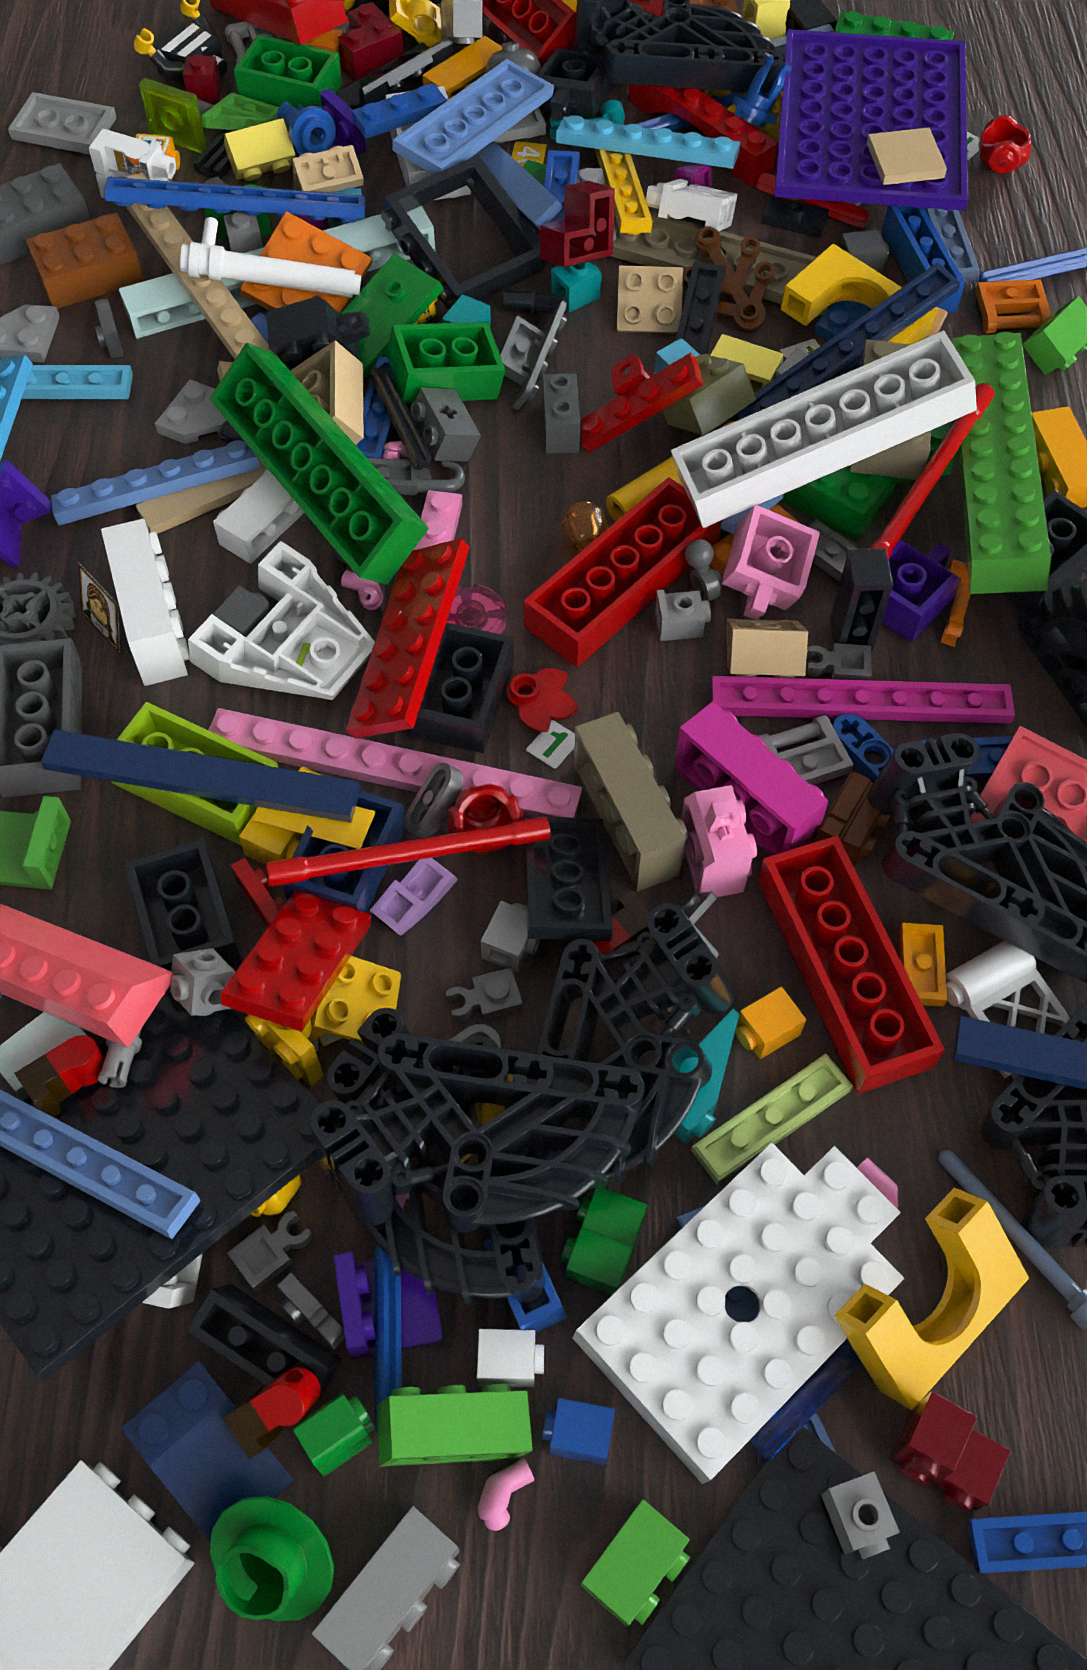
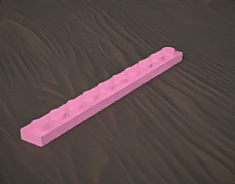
M222 708L217 709L209 731L276 762L298 767L304 766L312 770L416 793L419 792L429 773L436 765L448 763L462 772V791L467 787L481 786L487 783L501 786L509 796L515 795L518 798V805L523 811V816L576 818L582 797V787L369 740L355 739L346 735Z

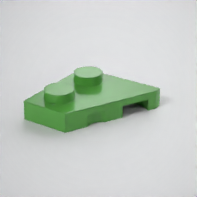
M230 93L201 115L202 127L241 130L277 120L279 107Z

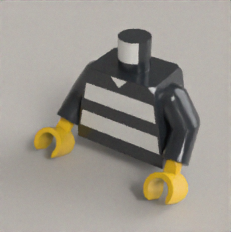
M181 0V12L185 16L192 17L194 20L187 19L154 47L152 46L154 36L148 29L143 28L140 35H136L134 40L135 50L140 54L148 53L150 56L149 60L156 66L158 74L165 76L168 80L184 82L183 72L186 57L194 55L216 56L220 78L227 72V62L222 59L221 42L205 15H200L198 11L200 0H189L190 4L186 0Z

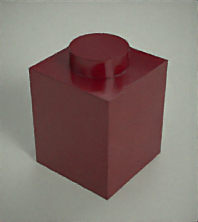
M187 56L183 72L187 93L191 92L198 99L216 105L220 101L222 90L216 56Z

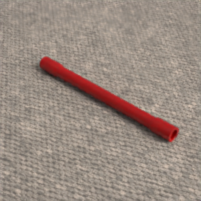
M985 383L976 385L977 410L956 419L882 534L871 545L870 549H886L889 560L892 550L975 422L981 418L994 398L995 391L990 385Z
M544 816L513 821L507 825L308 858L295 857L265 862L269 887L302 882L313 877L510 844L522 845L550 840V826L547 817Z

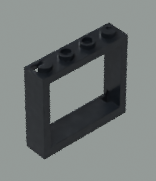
M479 155L384 197L381 218L386 224L385 228L393 233L399 242L402 252L411 258L417 268L441 282L444 290L437 298L438 301H442L448 311L462 294L481 301L544 269L546 260L540 258L539 236ZM467 185L518 256L458 284L407 212Z

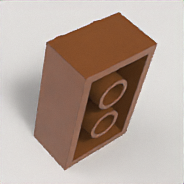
M117 212L25 239L51 306L57 307V309L118 291L119 288L144 281L137 253Z

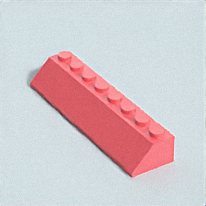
M0 904V993L129 1048L169 988L171 978L175 974Z

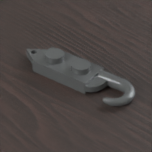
M367 458L399 495H417V493H428V490L452 493L460 489L465 480L463 469L452 461H442L441 465L452 470L455 477L450 480L431 479L428 468L417 470L411 460Z

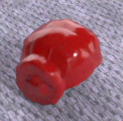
M1000 115L992 118L979 137L980 160L988 167L989 171L1000 174L1012 173L1017 168L1023 166L1030 158L1031 136L1029 131L1025 127L1018 125L1010 115Z
M487 783L481 786L467 787L460 792L455 806H451L447 810L448 831L450 834L507 825L513 821L523 820V811L518 805V798L515 795L509 796L501 786ZM509 845L474 850L471 852L488 853L491 851L501 850Z

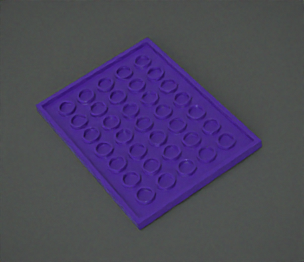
M787 29L784 62L792 66L790 72H787L782 88L775 197L965 211L968 202L966 41ZM930 128L947 167L945 178L883 185L867 146L868 135Z

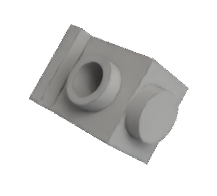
M657 590L655 617L660 641L703 637L705 622H710L711 611L709 601H701L700 591L665 594L664 590Z

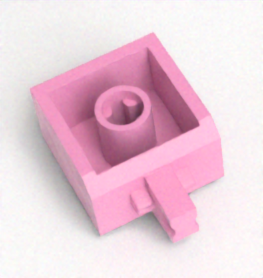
M755 505L738 522L721 584L748 595L744 616L757 621L760 616L766 613L768 604L786 610L801 597L807 585L820 535L819 531L758 505Z
M732 785L692 793L684 798L681 819L688 833V840L685 841L684 854L696 894L712 891L717 897L744 892L747 878L752 875L751 862L752 858L757 856V848L753 834L746 833L744 826L746 812L743 801L741 799L736 800Z

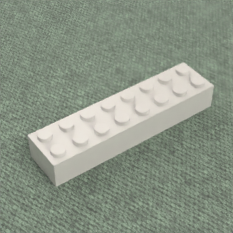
M942 331L671 450L679 478L702 527L705 528L976 411L975 380L945 331Z

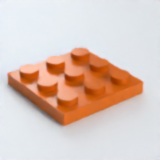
M287 211L260 256L354 270L355 274L361 275V282L372 264V258ZM244 281L240 288V295L269 311L320 296L341 314L352 299L350 297Z

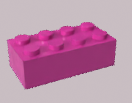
M712 701L680 727L674 769L698 791L732 785L736 800L741 799L744 803L746 812L744 826L746 833H752L755 842L770 856L814 842L817 831L822 823L828 800L817 786L808 784L800 777L788 761L778 758L770 751L759 736L751 734L740 725L737 718L730 711L723 710Z

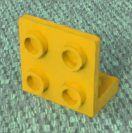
M351 956L311 1017L312 1031L308 1040L312 1042L323 1034L329 1033L348 1040L354 1039L358 1043L363 1044L357 1031L368 1016L380 1008L396 1010L401 973Z

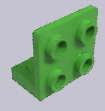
M43 796L40 809L35 811L34 814L0 811V885L52 890L71 823L59 797Z

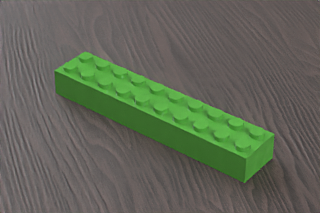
M1001 332L995 335H966L952 338L953 346L975 380V387L979 383H985L990 385L995 391V396L981 418L975 422L958 449L970 594L1047 591L1051 553L1021 333Z

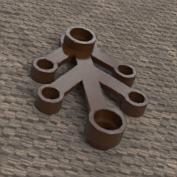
M710 226L703 227L695 237L697 252L704 257H710L713 264L726 266V276L721 294L731 296L735 304L720 301L717 314L734 318L735 324L745 332L758 330L766 319V310L762 300L768 284L774 279L773 265L766 261L757 264L755 267L756 283L748 298L743 288L753 261L760 254L759 240L752 236L742 240L740 245L741 258L734 273L721 250V237L718 230ZM706 237H713L708 241L703 240ZM748 246H755V247H756V248H755L754 250H752V251H747V250L745 249V248L748 247ZM693 266L686 268L683 272V280L687 288L689 284L688 277L691 276ZM762 271L770 272L767 276H761L759 274ZM747 312H755L752 316L744 315Z

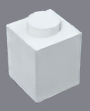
M479 1329L478 1386L510 1384L511 1387L534 1388V1374H544V1345H535V1330Z

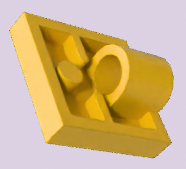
M389 0L390 20L400 30H405L414 36L419 44L424 42L429 48L442 41L441 16L438 6L429 0Z
M248 1014L245 1021L254 1031L253 1034L270 1052L274 1050L281 1057V1063L297 1080L302 1078L312 1088L324 1077L314 1045L308 1040L312 1031L311 1019L304 1030L300 1032Z

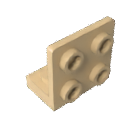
M353 145L345 147L335 146L327 151L314 154L304 153L299 157L292 158L294 190L332 193L364 185V178Z
M619 266L617 331L620 333L677 334L682 315L683 267Z

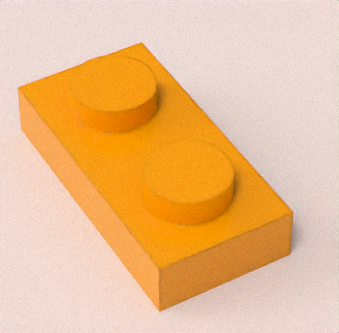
M902 923L899 929L900 961L922 1004L944 1007L947 1002V987L945 985L946 968L943 925Z

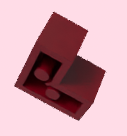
M373 2L362 4L358 8L348 11L350 31L338 36L341 68L353 81H356L404 53L402 31Z
M592 181L566 185L564 220L540 225V258L567 267L613 255L615 188Z
M932 1391L910 1411L889 1459L900 1465L898 1471L909 1480L920 1485H926L928 1481L945 1491L943 1498L962 1510L971 1511V1508L979 1510L989 1505L1011 1450L974 1430L973 1427L978 1418L977 1416Z

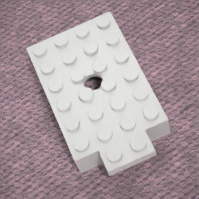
M771 1143L576 1330L572 1338L701 1484L713 1479L847 1339L834 1315L865 1283L889 1295L904 1279L871 1244L901 1212L835 1146L803 1175ZM744 1286L756 1294L760 1308L757 1317L753 1321L737 1322L727 1314L724 1307L725 1295L731 1288Z

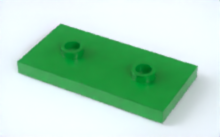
M395 253L341 313L362 311L369 319L370 335L359 340V361L363 363V381L371 373V369L376 366L378 357H385L387 355L392 325L414 324L444 290L441 282Z

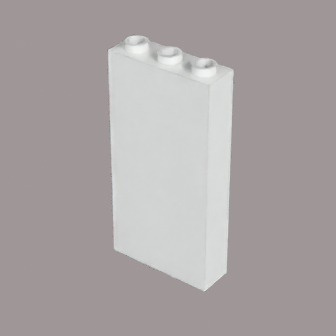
M80 1460L0 1552V1670H109L195 1564L185 1554L190 1544L170 1526L162 1533L150 1521L155 1512L136 1494H133L127 1500L115 1489L121 1480L101 1462L93 1468Z

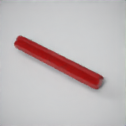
M762 172L757 181V189L775 196L776 176ZM800 198L790 199L830 209V218L859 229H865L870 220L871 213L868 210L846 202Z

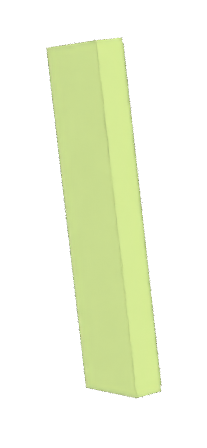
M825 1053L694 1144L691 1152L718 1185L754 1160L771 1143L777 1144L852 1090L853 1085Z

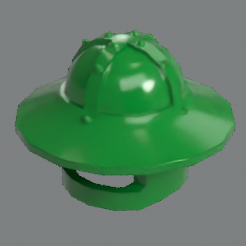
M268 1496L243 1498L222 1512L212 1529L210 1555L216 1572L215 1581L219 1595L228 1608L242 1618L254 1620L270 1619L273 1621L301 1620L317 1611L332 1589L334 1563L328 1542L313 1520L292 1504Z

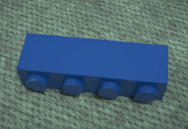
M888 205L882 234L908 283L938 262L960 282V287L956 293L936 307L946 310L948 313L957 312L965 280L925 208Z

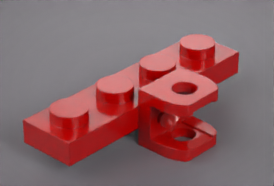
M690 352L656 374L650 369L644 371L642 361L635 354H631L615 364L611 370L613 391L619 396L580 420L582 446L591 453L703 386L699 363L695 356ZM628 367H631L630 371L626 375H623L624 370Z

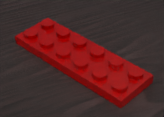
M462 538L413 550L400 567L346 727V731L355 739L414 728L470 547Z

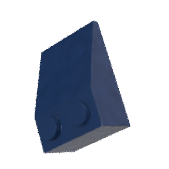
M198 1361L122 1426L121 1429L148 1466L211 1542L212 1529L227 1507L247 1497L268 1496L275 1499L295 1480L269 1447L253 1458L248 1459L223 1420V1417L236 1405L208 1369Z

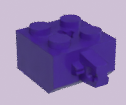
M899 540L888 560L893 587L882 623L910 642H913L954 599L961 580L959 576L944 567L949 560L948 556L952 550L941 543L925 555L903 540Z

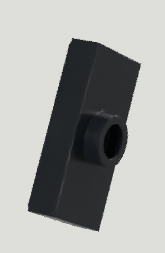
M771 195L763 212L761 223L820 238L827 223L830 209Z

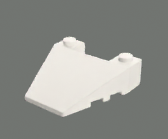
M280 541L258 564V588L277 600L278 603L247 637L211 614L188 639L190 662L219 682L333 700L371 656L375 641L350 610L347 612L339 602L336 592L317 574V568L313 563ZM303 642L310 643V650H308L301 667L296 663Z

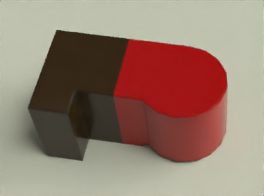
M630 890L618 899L617 913L612 916L613 931L611 941L592 942L604 954L619 949V945L637 940L641 933L650 932L647 926V918L650 912ZM620 958L613 959V960H610V961H607V962H608V964L610 965V964H612L613 962L617 961V960L620 959Z
M79 1035L68 1039L14 1074L38 1110L54 1118L63 1112L58 1103L78 1091L80 1087L92 1085L99 1081L98 1076L102 1070L105 1057L95 1040L89 1036Z
M296 1367L290 1369L244 1397L223 1417V1420L248 1459L263 1452L283 1431L281 1426L289 1427L295 1425L318 1402L321 1395L320 1383L317 1377L305 1368Z

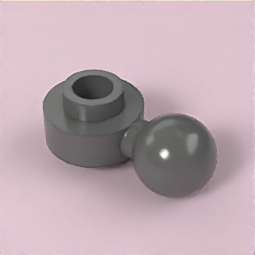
M696 539L690 542L685 550L686 561L695 568L690 571V583L693 591H700L701 601L708 600L710 602L720 597L723 584H721L722 578L716 569H712L709 566L714 557L712 545L706 540Z

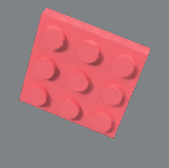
M1019 726L980 795L988 804L987 809L993 814L995 808L1014 784L1028 782L1034 784L1043 793L1045 799L1044 808L1058 817L1075 835L1087 842V760ZM976 812L970 817L971 823L986 820L981 813L977 814Z

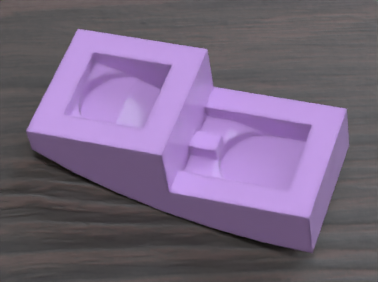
M433 858L420 859L400 883L396 879L393 881L370 911L401 936L420 921L442 899L458 879Z

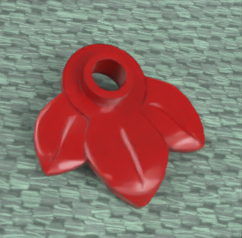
M546 668L534 675L522 673L515 676L507 686L508 701L514 707L519 708L520 720L534 731L548 732L551 719H567L578 711V705L574 699L562 690L568 679V673L562 670ZM522 692H528V693H530V694H528V695H522V694H520V693H522Z

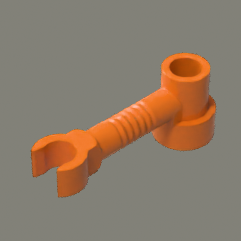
M952 559L947 569L959 576L961 580L940 642L955 647L957 637L960 638L963 631L964 617L971 594L966 563Z

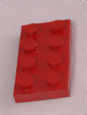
M295 890L221 991V1005L302 1032L370 928L371 914Z

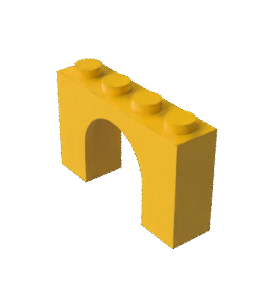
M832 244L785 286L780 310L804 326H807L831 304L841 301H854L873 309L902 287L840 247ZM933 308L888 342L912 345L925 339L931 332L938 310Z
M955 1187L925 1218L945 1254L948 1266L946 1288L932 1314L921 1323L912 1326L896 1299L864 1283L834 1315V1318L879 1391L911 1411L1029 1279L988 1201Z

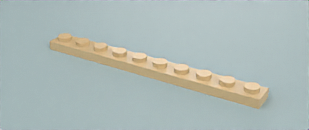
M143 172L127 177L133 179H147ZM142 203L126 206L233 358L236 359L246 342L272 352L267 342L222 281L210 280L207 275H200L199 278L191 277L187 272H181L182 244L190 245L193 241L167 205L161 209L150 208L147 204Z

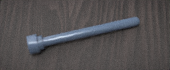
M951 1150L941 1151L938 1156L939 1163L967 1193L988 1201L1005 1234L1069 1302L1067 1307L1072 1312L1070 1317L1084 1331L1087 1328V1288L1082 1290Z

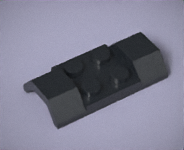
M447 37L430 48L424 42L420 43L336 91L335 94L352 110L369 103L385 100L387 91H393L404 85L402 79L408 76L410 79L422 76L452 57L453 40L451 37Z

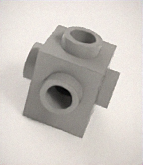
M213 948L173 954L172 972L175 975L171 978L170 992L174 999L179 1001L191 1016H207L215 1011L231 1009L221 1005V991L235 974V971Z

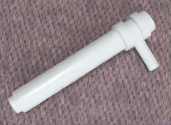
M212 217L205 219L202 243L191 242L190 245L182 244L180 270L181 272H187L191 277L199 278L200 275H207L210 280L221 281L222 278L350 298L360 293L361 275L355 274L354 270L225 251L224 247L215 245L218 221Z

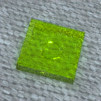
M144 78L139 83L151 135L170 136L173 138L175 145L202 153L207 145L196 95Z

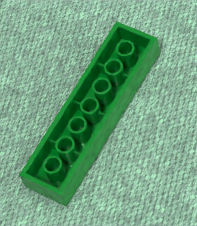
M246 342L209 400L356 575L362 579L387 585L429 530L428 526L276 354Z

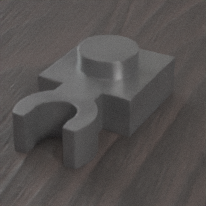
M108 298L95 301L101 326L95 327L100 346H107L111 359L124 356Z
M834 643L832 652H828L821 646L808 647L806 659H814L819 661V663L808 662L806 675L819 677L825 673H832V679H871V646Z
M511 967L472 977L474 989L467 990L463 987H453L446 991L448 1003L456 1000L465 1003L462 1008L451 1011L453 1022L465 1021L471 1017L473 1012L478 1010L481 1012L483 1021L523 1010V1003Z
M295 1211L286 1213L280 1219L278 1229L271 1234L266 1226L262 1225L227 1252L230 1259L255 1292L292 1264L286 1254L291 1248H303L313 1238L308 1228L298 1236L289 1234L290 1227L300 1220Z
M292 1273L277 1285L285 1298L279 1305L297 1324L305 1319L334 1350L345 1340L344 1329L327 1313L316 1298Z

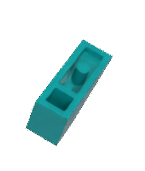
M734 1009L699 1044L712 1064V1076L710 1081L699 1089L691 1109L673 1134L685 1145L694 1135L699 1139L702 1138L716 1121L713 1113L739 1018V1013ZM690 1057L686 1059L680 1066V1072L688 1073L692 1071L698 1064V1058Z

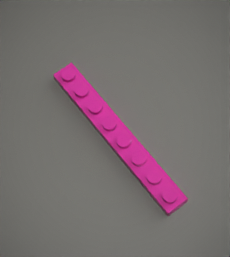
M712 676L711 702L714 701L723 710L730 711L734 716L816 718L826 715L829 719H836L842 714L852 713L858 715L863 720L1011 724L1015 717L1012 689L1009 684Z

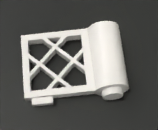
M1005 940L946 974L945 985L947 987L948 1002L955 1007L959 1006L961 1009L967 1010L973 1019L990 1022L983 1011L994 1006L1009 1011L1007 1026L1015 1027L1017 1013L1037 1018L1036 1032L1043 1034L1046 1021L1059 1024L1062 1028L1070 1019L1065 1009L1037 971L1034 956ZM1029 984L1032 985L1040 997L1039 1010L1019 1005L1020 991ZM1012 995L1011 1002L1003 1000L1008 996ZM1079 1037L1076 1041L1082 1042L1084 1039ZM1000 1071L1004 1079L1010 1075L1013 1079L1018 1076V1074Z

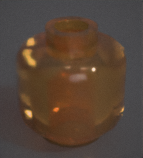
M588 501L571 505L561 520L567 548L574 553H580L609 528L604 510Z

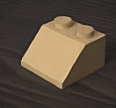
M726 619L727 668L730 674H736L737 677L773 675V678L805 676L808 630L799 621Z

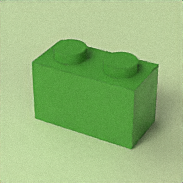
M1080 296L1058 308L1022 344L1044 375L1057 368L1060 372L1065 370L1077 360L1076 353L1079 354L1087 349V306Z
M643 1499L585 1577L581 1587L626 1628L634 1618L643 1625L660 1601V1598L653 1591L664 1576L673 1582L689 1560L690 1556L683 1549L690 1539Z

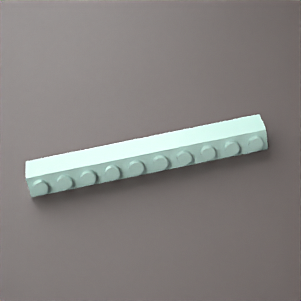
M420 206L407 212L435 251L434 226L423 207ZM381 214L323 230L327 234L371 257L372 264L368 271L382 268L394 253L405 260L411 259L402 252L399 242L393 233L385 228L386 224L382 220ZM265 247L246 252L245 254L260 256ZM174 273L119 288L125 313L136 339L206 319ZM222 278L221 281L241 308L256 304L240 295V288L244 281Z

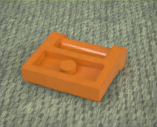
M1041 279L978 282L975 294L982 315V328L985 334L996 333L997 330L1038 329L1052 315ZM1035 312V315L997 316V314Z

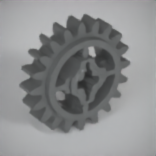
M35 572L30 576L29 580L24 579L22 573H18L15 581H10L9 578L3 577L4 585L0 586V645L68 639L65 630L75 629L72 618L77 617L71 596L69 592H65L61 582L54 584L51 576H47L40 581L38 574Z

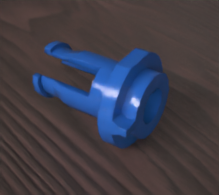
M765 53V61L756 72L746 95L736 94L732 102L736 106L734 113L736 117H740L760 128H765L767 123L773 125L776 123L779 116L772 111V108L784 86L787 72H790L792 66L783 61L768 94L759 91L774 61V56Z
M287 101L279 107L277 120L284 119L289 139L297 153L300 155L304 153L314 154L331 148L335 139L336 129L332 117L325 110L317 106L303 108L301 104L297 105L296 109Z

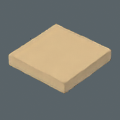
M930 128L868 135L867 146L883 185L945 178L947 167Z

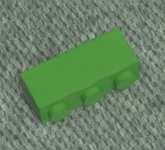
M510 1384L487 1385L482 1388L483 1392L466 1393V1386L463 1385L441 1387L437 1389V1394L420 1395V1388L403 1387L392 1390L391 1396H388L377 1405L379 1467L518 1459L532 1452L527 1391H511Z

